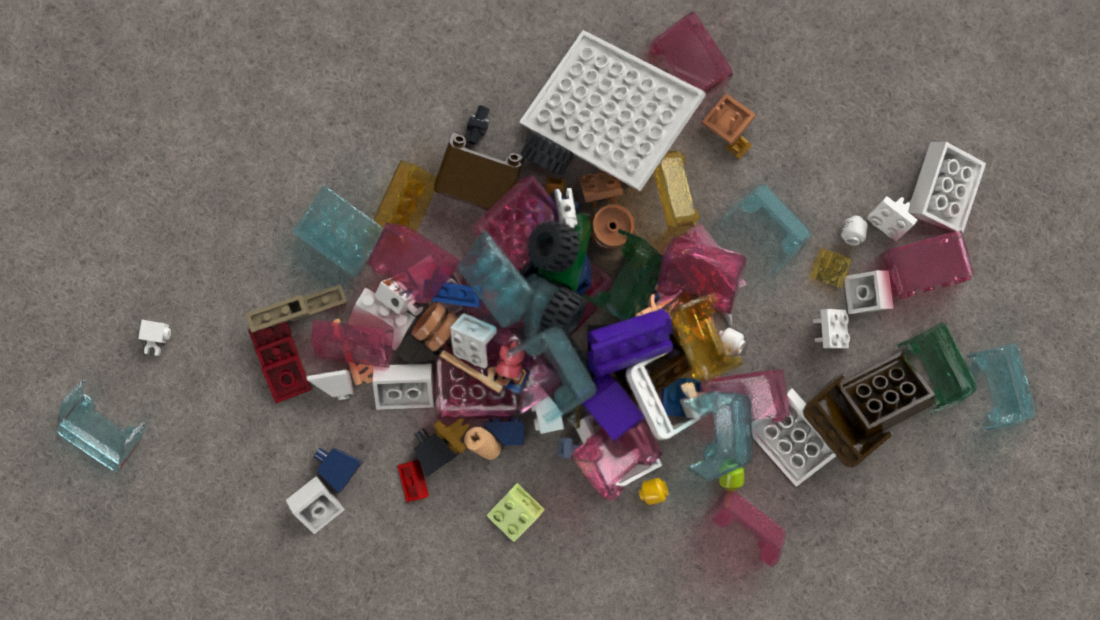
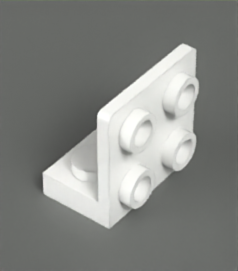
M463 313L450 327L453 354L460 359L485 369L488 366L486 344L497 333L496 327Z

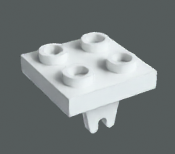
M886 196L866 219L897 242L916 223L917 219L908 213L910 203L903 204L904 198L901 197L895 203Z
M821 309V318L813 319V323H822V337L815 338V342H823V348H849L850 336L847 328L848 315L846 310Z

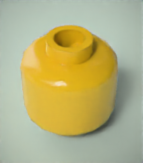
M660 478L643 481L641 489H639L640 499L642 501L645 500L648 505L662 503L666 500V496L669 495L666 482Z

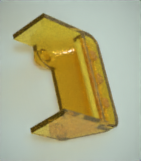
M679 150L667 151L653 172L667 226L664 230V235L693 229L697 225V220H700L698 209H694L683 166L686 164L685 157Z

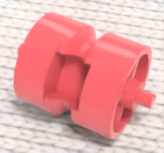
M515 341L502 343L499 352L501 358L497 362L496 372L506 378L519 377L522 371L521 362L525 357L526 348Z

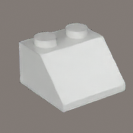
M871 271L845 276L848 314L894 309L889 271Z
M317 476L286 500L292 513L314 534L345 510L329 488Z

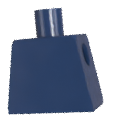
M319 448L313 456L322 463L317 469L318 473L338 492L343 491L363 462L361 459L337 448H332L329 454Z

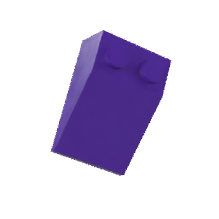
M610 374L594 378L575 393L582 407L613 441H616L645 418Z

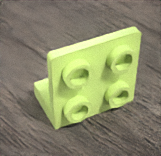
M516 483L487 514V517L515 542L538 519L545 509Z

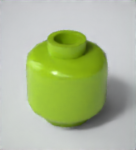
M736 461L725 462L719 468L720 485L728 491L738 490V488L744 485V468Z

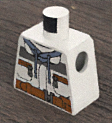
M405 273L382 281L374 295L376 299L397 314L410 311L417 316L423 309L418 303L422 292Z

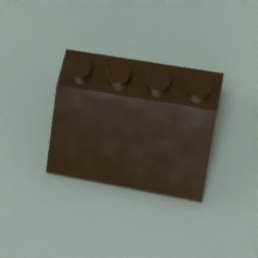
M903 351L836 385L855 424L866 440L933 406L935 398L934 392Z

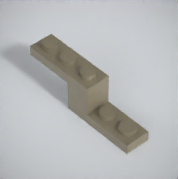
M339 284L305 297L298 295L246 313L245 315L250 330L254 333L288 320L294 322L346 304L348 301L342 285Z

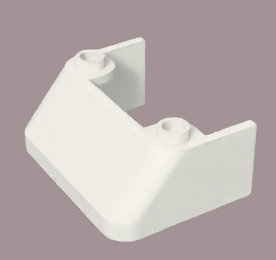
M663 355L629 366L626 369L627 380L653 435L658 440L667 439L701 419L700 417L680 421L673 426L671 425L644 368V365Z

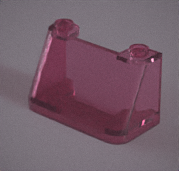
M694 11L684 16L652 40L651 48L656 55L664 56L676 77L704 91L706 96L730 82L733 76L731 67Z
M386 223L366 264L372 267L373 272L379 275H383V273L390 274L411 288L415 296L414 299L421 304L432 301L458 269L461 261L414 229L405 225Z
M674 237L663 254L657 292L666 296L677 294L679 289L715 300L714 306L719 312L731 315L747 259L739 253L686 237Z
M784 369L701 380L702 391L706 393L712 407V411L709 412L712 425H716L717 429L727 428L729 423L770 418L773 419V422L785 421L784 417L790 416Z
M724 491L705 517L720 527H727L734 519L738 520L761 538L756 544L760 549L758 559L773 568L782 554L786 540L785 530L737 492Z

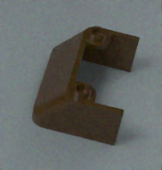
M672 324V334L668 335L669 341L672 343V351L644 365L656 393L690 371L694 365L692 356ZM627 368L610 373L633 403L638 406L639 403L626 377Z

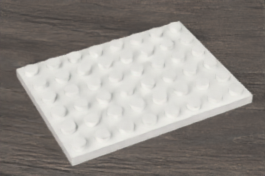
M583 30L520 120V124L533 132L544 135L548 140L567 148L574 155L641 191L706 94L704 91Z

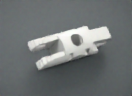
M568 188L566 191L567 200H562L560 189H556L554 192L559 222L571 225L574 228V225H577L572 189Z

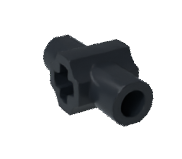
M478 105L476 114H471L466 129L469 131L466 140L468 143L478 145L481 135L485 136L490 122L487 119L490 111L489 108Z

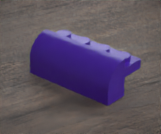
M661 308L590 331L587 334V340L590 345H594L662 320L667 323L669 335L672 334L671 317Z
M662 320L591 345V351L587 352L589 368L599 378L671 352L672 343L669 341L667 323Z

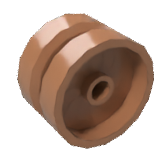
M616 204L600 208L590 219V223L593 225L590 238L595 245L605 250H615L631 238L634 231L632 215L627 209Z
M436 301L425 310L411 332V335L417 340L425 339V346L432 351H436L445 343L451 335L450 327L459 319L451 311L445 313V306Z

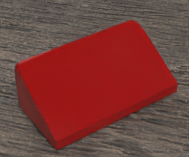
M419 459L397 465L407 503L429 497Z

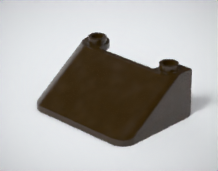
M452 133L434 182V191L442 196L496 214L505 213L520 179L525 158L522 155L511 153L505 162L464 148L466 144L464 136Z
M841 374L830 380L804 406L803 415L841 463L846 467L852 468L861 463L893 436V433L880 432L866 440L854 420L836 399L840 395L836 385L846 377L844 374Z

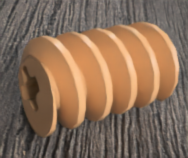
M474 427L465 435V446L481 457L492 460L500 455L502 450L501 441L485 429Z

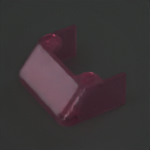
M500 328L496 330L497 333L486 344L487 358L499 352L501 345H509L513 341L520 344L526 350L525 357L521 363L531 372V378L535 383L521 390L519 405L521 413L563 387V375L524 336L507 328Z

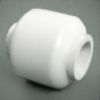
M860 216L847 218L843 223L841 237L849 245H859L866 239L868 224Z
M727 328L724 332L720 331L716 337V341H718L717 348L730 356L739 355L746 343L743 334L732 328Z

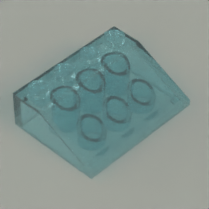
M323 185L292 232L351 276L357 277L361 275L371 260L387 230L332 189Z
M486 230L483 231L459 263L457 269L504 328L518 322L526 313L531 302L533 290Z

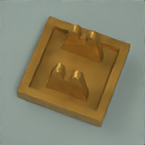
M463 418L448 427L442 420H438L433 425L436 428L434 432L441 439L446 438L450 442L448 447L454 453H463L467 447L461 439L470 425L465 424L462 426V423L465 421Z

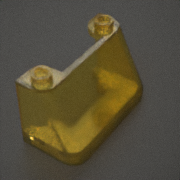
M715 292L700 296L673 308L670 316L691 366L692 374L700 382L708 381L743 365L740 355L734 357L730 354L732 352L731 348H724L711 314L716 312L713 304L718 301Z

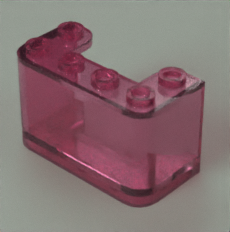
M962 230L899 246L881 253L885 269L889 271L893 297L899 296L900 299L916 295L917 290L923 289V293L935 290L934 286L941 284L943 288L953 285V281L955 285L972 280L971 276L975 275Z

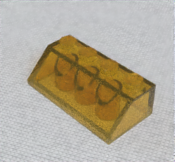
M400 160L369 230L409 248L435 192L434 182L436 176L413 163Z

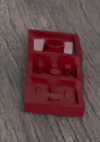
M287 321L254 333L251 332L250 328L248 329L255 347L254 350L262 367L261 370L275 403L312 390Z

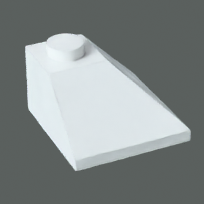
M342 370L307 376L309 382L330 396L338 397V400L350 399L349 395L354 394L350 371Z

